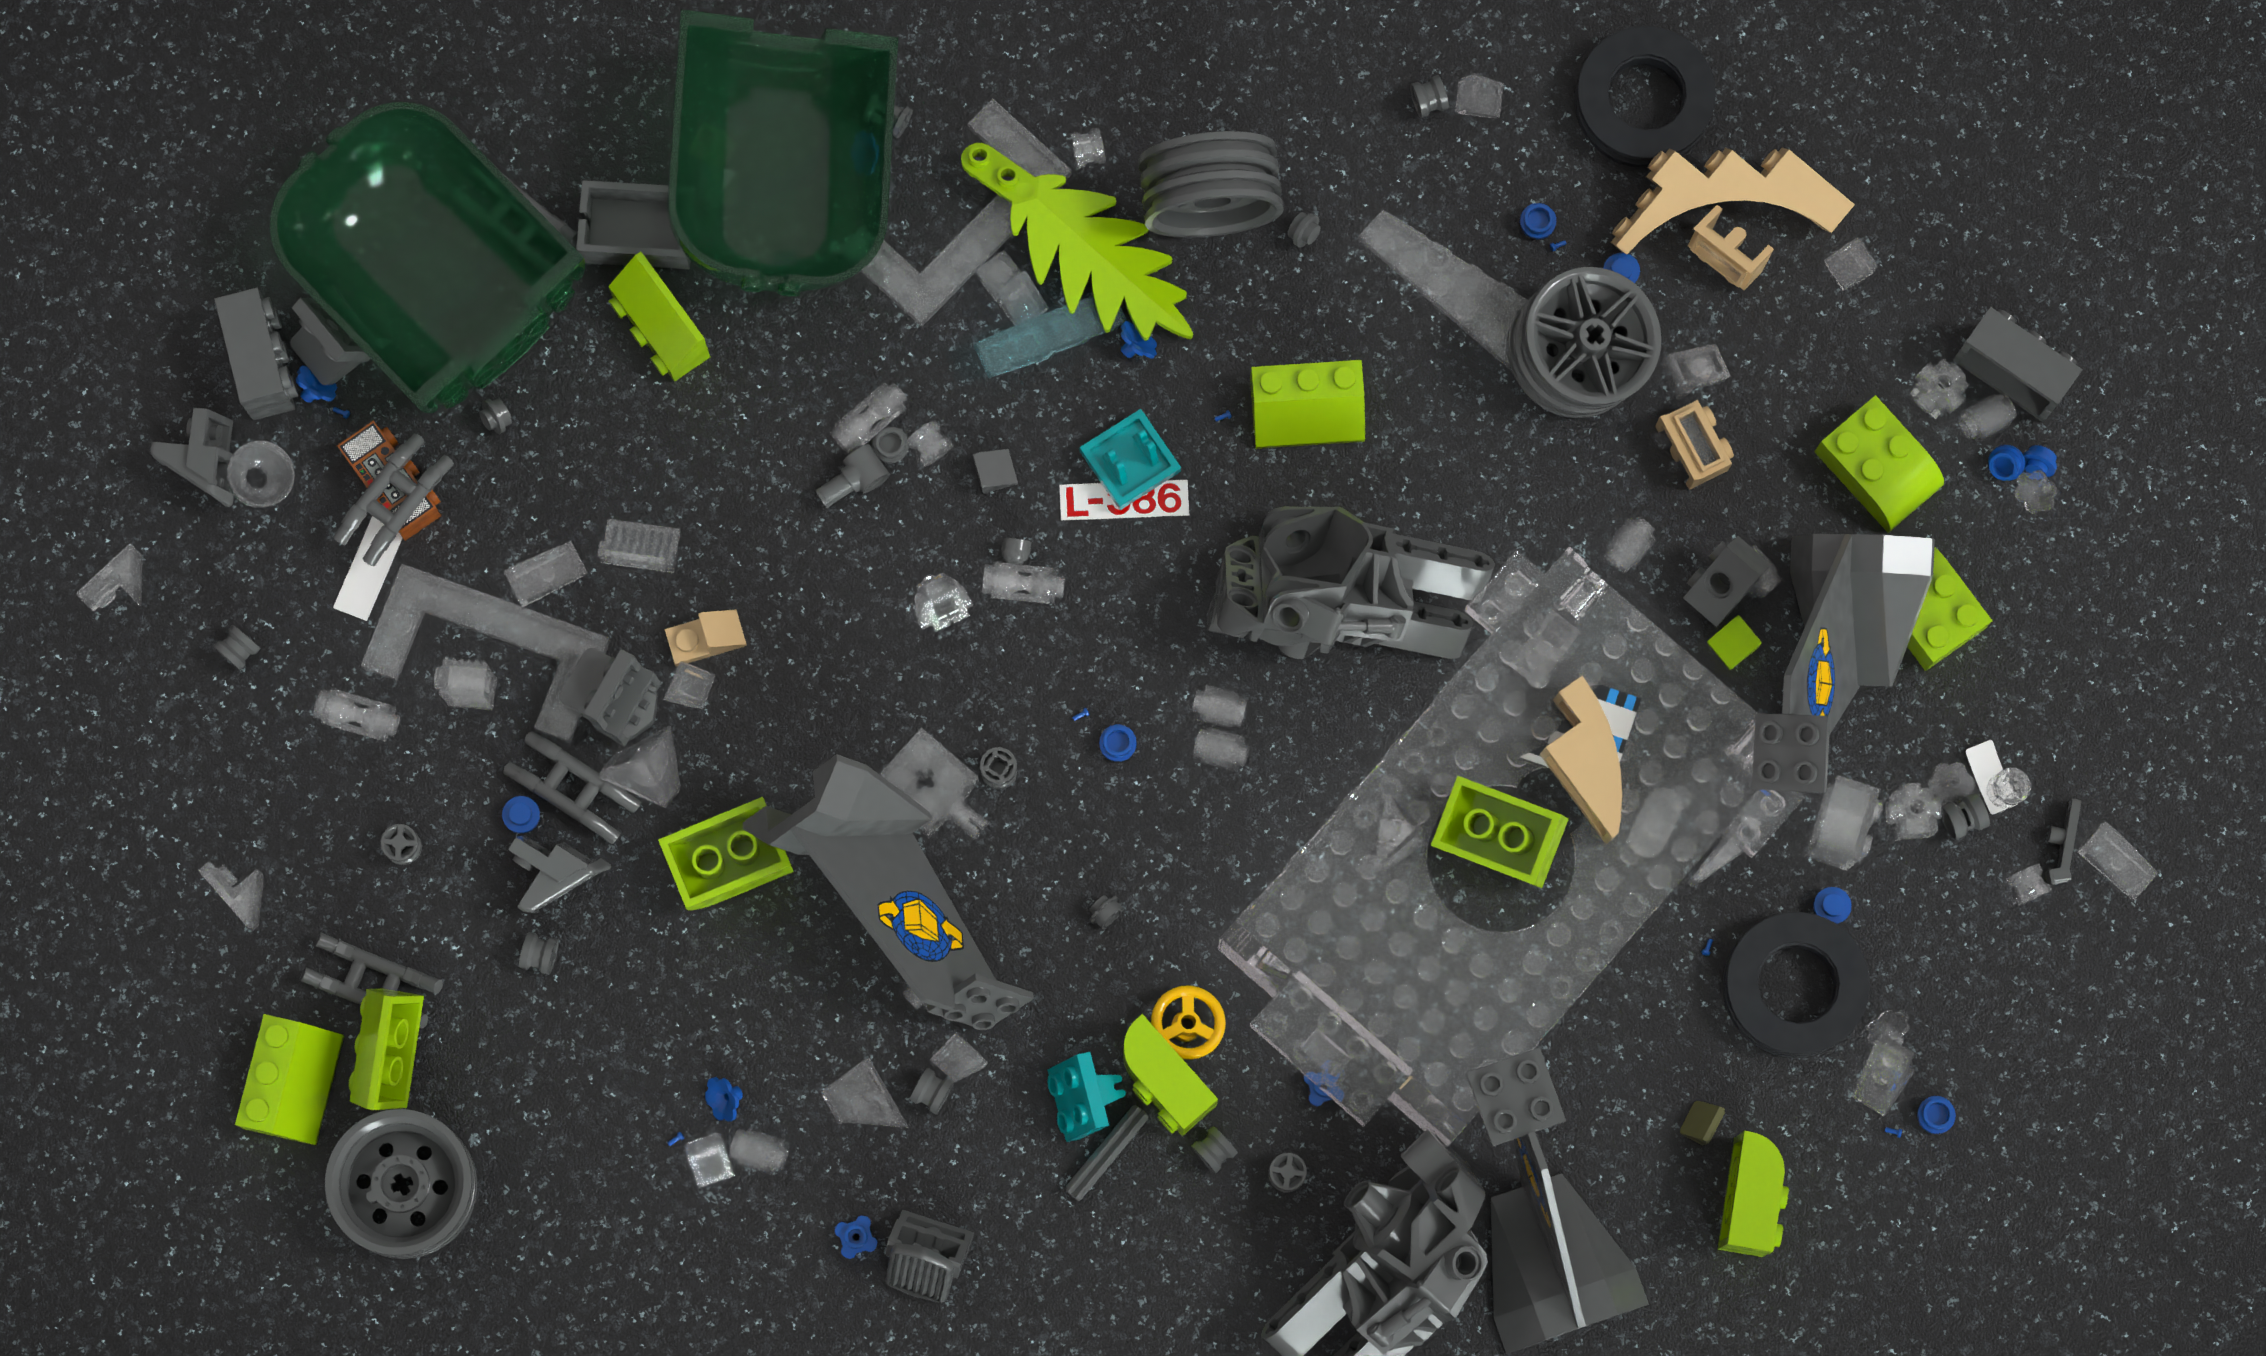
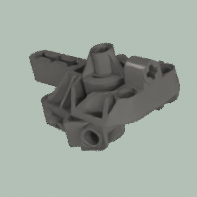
M1279 507L1268 512L1259 536H1250L1226 547L1216 577V593L1208 610L1206 630L1241 638L1249 634L1250 641L1257 642L1258 638L1270 644L1279 646V649L1285 655L1295 659L1307 658L1318 649H1320V653L1328 654L1336 641L1363 647L1379 644L1447 659H1457L1462 656L1473 626L1472 619L1467 614L1458 610L1415 602L1413 599V589L1466 600H1480L1484 597L1495 563L1490 556L1479 551L1398 535L1393 528L1365 523L1342 507Z
M1427 1128L1401 1154L1402 1159L1408 1166L1396 1173L1388 1182V1186L1363 1181L1357 1184L1347 1195L1344 1206L1354 1217L1355 1231L1332 1253L1333 1258L1270 1318L1262 1330L1261 1337L1282 1356H1304L1346 1314H1348L1351 1323L1358 1332L1333 1356H1405L1414 1346H1421L1442 1324L1456 1319L1487 1265V1254L1470 1229L1484 1201L1485 1191L1468 1162L1430 1128ZM1460 1254L1461 1264H1460L1459 1268L1457 1269V1268H1456V1259H1457L1458 1255Z

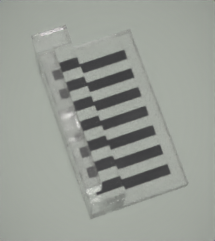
M608 519L604 541L599 543L598 557L601 563L674 573L681 529Z

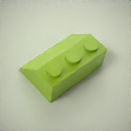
M641 251L637 253L608 286L613 297L608 301L620 318L627 316L631 321L633 327L629 330L641 347L647 344L655 354L650 359L662 376L668 373L675 382L710 358V354L703 335Z
M1362 360L1251 367L1250 384L1255 449L1365 442V399Z
M389 989L366 990V996L363 998L360 1006L362 1016L361 1030L355 1040L354 1047L357 1054L355 1069L349 1079L350 1102L369 1110L407 1108L424 1000L423 995Z
M264 1014L235 1125L249 1131L317 1145L344 1035L305 1023Z

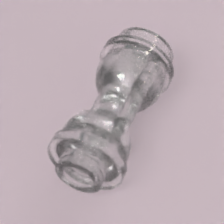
M882 382L875 391L847 415L834 423L835 428L830 432L832 438L849 455L854 450L864 446L901 413L903 414L907 410L904 404L907 397L896 384L892 383L888 386ZM869 405V408L864 413L859 414ZM882 420L875 427L872 428L873 424L876 421Z
M994 561V565H984L982 594H991L990 598L1055 605V598H1063L1065 576L1058 575V568ZM1018 572H1026L1033 574L1029 576H1023ZM1020 590L1028 591L1030 594H1020L1016 592Z
M334 688L330 691L324 689L320 691L313 714L314 718L321 719L322 724L383 742L387 740L388 736H395L400 723V715L395 714V706ZM355 703H359V704L366 705V706H369V707H368V708H360V707L356 706ZM349 722H358L359 724L362 725V727L355 726V725L348 724V723H349Z

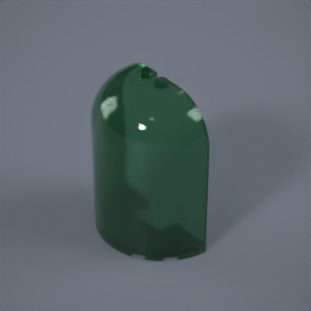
M681 9L667 193L669 224L681 250L697 267L707 274L726 283L740 286L742 290L748 292L769 291L777 292L783 296H798L800 292L828 288L852 278L863 270L876 256L887 230L898 37L826 28L820 39L753 31L754 19Z
M392 102L382 104L359 114L344 127L340 126L334 129L326 138V143L329 147L323 153L318 155L315 151H311L301 159L298 164L299 168L282 185L273 203L270 217L271 240L278 259L288 273L422 412L435 413L439 408L438 405L443 404L448 409L463 402L469 394L468 390L473 386L479 387L482 390L518 361L550 328L548 325L550 315L554 311L558 313L564 310L575 294L571 287L574 279L578 281L584 275L585 258L446 116L430 107L416 103Z

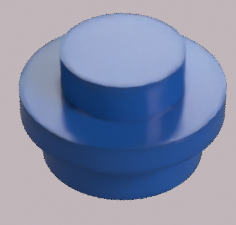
M1534 203L1527 206L1520 217L1522 231L1532 239L1547 238L1553 233L1556 226L1554 211L1542 203Z
M1625 253L1611 255L1603 267L1625 276L1633 283H1636L1640 274L1637 260L1630 254Z
M2011 445L1996 447L1988 459L1990 472L1995 478L2002 481H2011L2018 478L2025 469V458L2022 452Z
M2034 445L2023 453L2025 471L2030 476L2044 478L2055 474L2057 457L2050 449Z
M1116 724L1109 726L1100 736V750L1111 761H1125L1135 752L1136 737L1133 731L1124 725Z
M517 796L505 804L502 818L509 830L524 834L532 831L537 826L540 820V810L531 798Z
M1828 887L1821 890L1815 897L1813 903L1814 912L1816 915L1839 924L1849 916L1851 900L1842 889Z
M1931 1096L1925 1099L1918 1107V1122L1929 1133H1944L1955 1122V1109L1952 1103L1944 1097Z

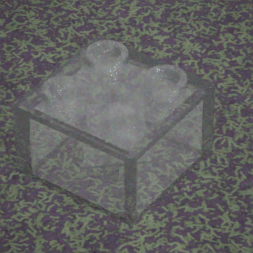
M1837 775L1827 785V793L1823 794L1805 857L1846 871L1855 863H1860L1863 857L1866 858L1873 836L1867 835L1873 822L1878 821L1883 806V801L1878 800L1880 788Z

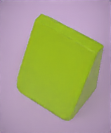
M1739 615L1707 641L1729 670L1747 658L1762 644L1760 639Z

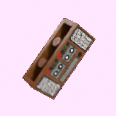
M373 420L341 442L337 447L368 488L387 464L388 459L395 452L394 447L399 445V443L387 426L380 430ZM410 460L400 472L417 484L415 476L420 472ZM390 483L377 501L395 513L407 495ZM433 490L427 494L399 530L400 535L405 541L441 517L436 508V505L441 501Z

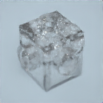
M1945 359L1941 360L1936 366L1931 362L1928 363L1914 377L1918 382L1910 394L1914 397L1916 404L1934 419L1938 418L1945 410L1951 414L1966 400L1962 395L1969 386L1965 381L1966 375L1954 363L1949 364Z
M1921 783L1899 785V791H1895L1889 796L1890 802H1885L1886 821L1888 824H1893L1895 841L1934 836L1938 832L1937 819H1941L1939 797L1933 796L1932 787L1921 788Z

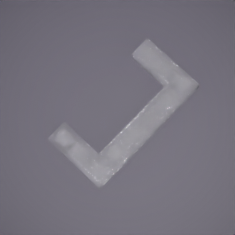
M994 99L968 123V128L985 144L1000 152L1034 177L1056 174L1065 176L1067 180L1072 175V170ZM997 195L921 273L911 266L868 225L842 250V253L922 327L1013 235L1010 223L1012 204Z
M401 564L361 667L398 681L424 613L560 661L534 729L571 743L581 715L563 705L559 695L584 651L588 648H594L605 654L610 638Z

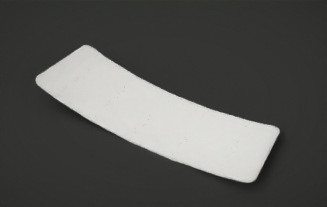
M1988 740L1966 749V755L1990 814L1993 815L2016 806L2017 800L2003 771L1993 741Z

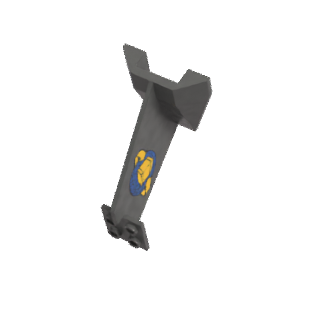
M1806 534L1792 536L1790 575L1802 616L1804 630L1784 674L1782 714L1755 713L1753 790L1827 793L1829 735L1860 686H1893L1933 578L1935 539L1862 534Z
M836 754L813 771L815 798L792 815L765 806L743 822V829L768 845L797 855H810L919 1000L929 1004L927 1005L929 1013L944 1017L948 1021H957L973 1026L974 1029L986 1031L1034 999L1033 992L995 979L913 835V832L932 820L931 813L868 765Z
M1540 1047L1466 1072L1492 1147L1511 1140L1514 1141L1522 1184L1520 1188L1490 1198L1493 1320L1505 1353L1509 1354L1649 1305L1635 1266L1564 1175L1561 1173L1550 1177L1548 1166L1535 1132L1564 1123L1566 1119Z

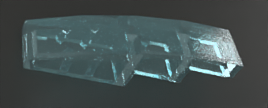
M1092 296L1080 300L1074 314L1069 313L1067 305L983 339L975 343L974 348L988 378L1050 359L1056 352L1085 344L1091 337L1106 332L1103 330L1099 320L1094 297ZM1121 307L1111 331L1121 328L1124 321H1127Z

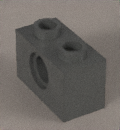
M1739 536L1728 545L1722 541L1708 557L1713 563L1707 570L1700 567L1687 582L1692 588L1683 597L1716 627L1732 612L1771 566L1766 559ZM1718 573L1725 574L1730 580V585L1724 584L1720 580Z

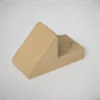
M737 610L698 613L699 619L665 629L676 667L747 646Z

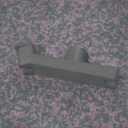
M2072 798L2071 801H2068L2064 828L2050 826L2047 842L2059 844L2060 851L2057 868L2050 869L2044 873L2047 888L2052 887L2054 884L2065 883L2071 880L2070 866L2081 807V800Z

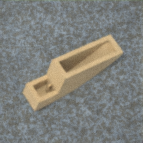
M1582 675L1559 691L1553 699L1573 728L1546 746L1540 753V756L1605 844H1607L1619 833L1622 808L1621 769L1609 722L1596 695Z

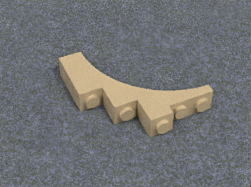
M1784 147L1779 151L1774 149L1767 155L1761 164V167L1764 168L1761 173L1733 150L1725 148L1723 152L1717 150L1706 162L1704 167L1708 170L1704 174L1675 150L1669 149L1666 153L1660 151L1648 165L1651 171L1646 177L1657 187L1653 191L1649 188L1636 202L1638 210L1630 219L1625 217L1618 223L1612 232L1615 238L1610 243L1621 252L1628 254L1651 231L1679 214L1707 204L1744 200L1765 202L1788 208L1810 219L1823 230L1832 233L1855 204L1792 151Z

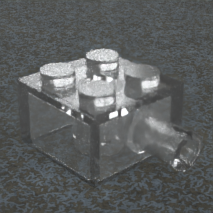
M922 727L880 773L882 777L931 813L932 820L919 828L928 838L949 818L970 835V838L973 840L980 835V830L970 822H973L982 831L989 824L987 819H984L964 802L968 794L978 784V776ZM929 776L932 777V788L924 786L919 789L918 779L920 777L924 779Z

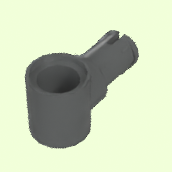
M866 444L850 453L843 460L844 467L840 469L842 472L817 488L815 492L825 507L829 508L854 490L856 493L860 490L863 493L874 490L890 477V473L871 445Z

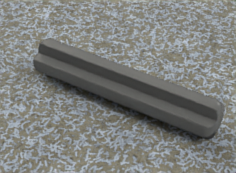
M1133 1105L1066 1185V1192L1078 1201L1083 1199L1146 1123L1148 1114L1142 1108Z

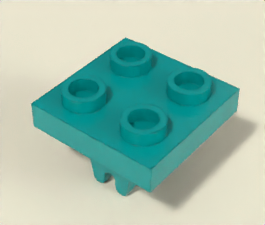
M1141 409L1082 445L1079 449L1119 510H1122L1181 472V466Z
M1090 1052L1077 1054L1048 1069V1089L1051 1095L1055 1097L1058 1109L1057 1124L1060 1131L1064 1133L1066 1142L1080 1140L1109 1126L1104 1106L1126 1095L1125 1090L1114 1089V1084L1122 1081L1120 1075H1096Z

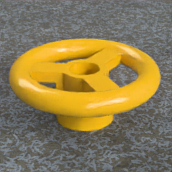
M1179 986L1167 991L1158 999L1151 1015V1024L1182 1059H1197L1208 1055L1219 1045L1225 1032V1014L1219 1001L1207 990L1196 986ZM1182 997L1181 1012L1174 1016L1171 1026L1163 1030L1162 1017L1166 1007L1172 1001ZM1194 997L1206 1003L1211 1009L1214 1016V1029L1201 1023L1199 1016L1194 1013ZM1185 1018L1192 1020L1194 1027L1192 1029L1184 1028L1181 1020ZM1198 1035L1207 1040L1204 1044L1195 1048L1179 1047L1170 1041V1039L1175 1037L1179 1041L1190 1042L1196 1039Z

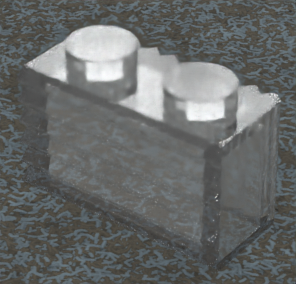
M447 657L443 659L442 667L437 666L435 669L434 688L439 689V695L446 704L451 707L493 710L497 678L485 661L479 663L477 660L472 663L470 659L464 662L462 658L459 661L455 658L449 660Z

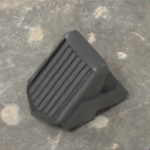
M329 288L321 298H300L292 307L299 316V323L302 327L292 337L290 345L322 385L335 384L359 364L368 362L393 343L390 339V328L385 309L362 297L355 296L350 289Z
M193 408V415L189 418L186 428L189 445L151 442V455L161 465L170 468L226 507L233 505L234 494H238L242 457L229 452L233 420L209 409Z
M588 648L584 651L563 687L559 699L563 705L588 719L597 731L625 747L628 741L634 739L655 723L658 701L657 690L661 685V681L654 672L642 667L634 655L620 649L615 658L594 648Z
M526 835L516 837L508 849L515 854L512 860L521 867L531 872L537 868L540 870L517 907L521 911L528 913H540L539 909L600 872L610 870L611 864L600 858L593 861L565 842L556 844L551 852Z
M902 1210L887 1242L885 1255L890 1258L885 1278L886 1284L916 1298L939 1303L945 1302L949 1295L953 1278L958 1279L970 1249L974 1232Z

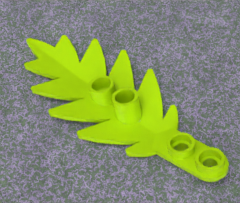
M974 143L965 148L961 156L963 169L971 177H974L998 196L1012 204L1010 223L1014 236L1019 234L1027 219L1028 249L1037 284L1042 285L1044 283L1055 254L1059 252L1061 284L1070 314L1075 313L1091 275L1094 303L1099 320L1106 333L1111 331L1124 299L1131 320L1144 341L1149 340L1156 323L1178 336L1186 339L1193 338V332L1189 324L1174 306V304L1186 299L1187 292L1171 283L1147 276L1172 264V257L1145 248L1120 246L1148 233L1149 230L1145 224L1117 218L1091 217L1115 206V197L1085 190L1057 189L1066 183L1065 176L1047 174L1034 177L1000 152L984 143ZM983 157L985 159L982 161H977L974 158ZM1003 177H1012L1014 179L1011 181H1006L1003 179Z

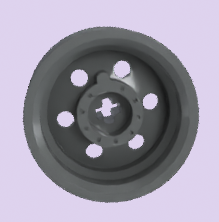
M1219 131L1174 138L1145 150L1138 158V166L1142 173L1140 176L1141 188L1146 192L1142 198L1143 209L1146 211L1144 215L1146 228L1153 233L1164 236L1199 238L1239 233L1263 226L1277 219L1283 213L1284 207L1283 200L1280 197L1282 193L1281 183L1276 178L1279 173V164L1276 159L1277 146L1275 141L1257 133Z
M1599 267L1575 268L1561 273L1550 280L1520 307L1513 319L1508 337L1510 365L1523 391L1542 408L1569 418H1587L1603 414L1634 394L1651 377L1658 363L1661 351V328L1656 311L1648 297L1635 283L1625 276ZM1592 301H1596L1599 304V312L1597 314ZM1555 310H1562L1565 314V319L1555 317ZM1616 327L1623 328L1626 336L1617 333L1612 335L1613 329ZM1589 334L1594 338L1591 344L1586 339ZM1548 344L1553 345L1555 357L1547 353L1546 347ZM1610 362L1615 363L1618 367L1616 374H1613ZM1571 374H1582L1583 382H1576Z
M393 1109L367 1116L353 1125L340 1138L327 1164L325 1194L328 1207L335 1222L355 1243L381 1256L395 1259H412L438 1251L449 1244L462 1231L475 1206L478 1182L473 1159L462 1140L441 1121L425 1113L415 1110ZM389 1143L393 1146V1153L389 1157H382L379 1149L383 1144ZM422 1146H428L432 1151L431 1157L427 1160H421L417 1156V1151ZM361 1175H368L371 1179V1184L366 1189H360L357 1185V1180ZM402 1176L408 1181H413V1185L408 1186L410 1192L407 1195L400 1191L395 1192L394 1189L395 1186L399 1185L397 1179ZM438 1180H443L448 1185L446 1193L438 1195L433 1191V1184ZM377 1209H383L387 1213V1219L382 1224H377L373 1220V1213ZM414 1212H422L425 1215V1222L422 1226L417 1227L411 1223V1216Z

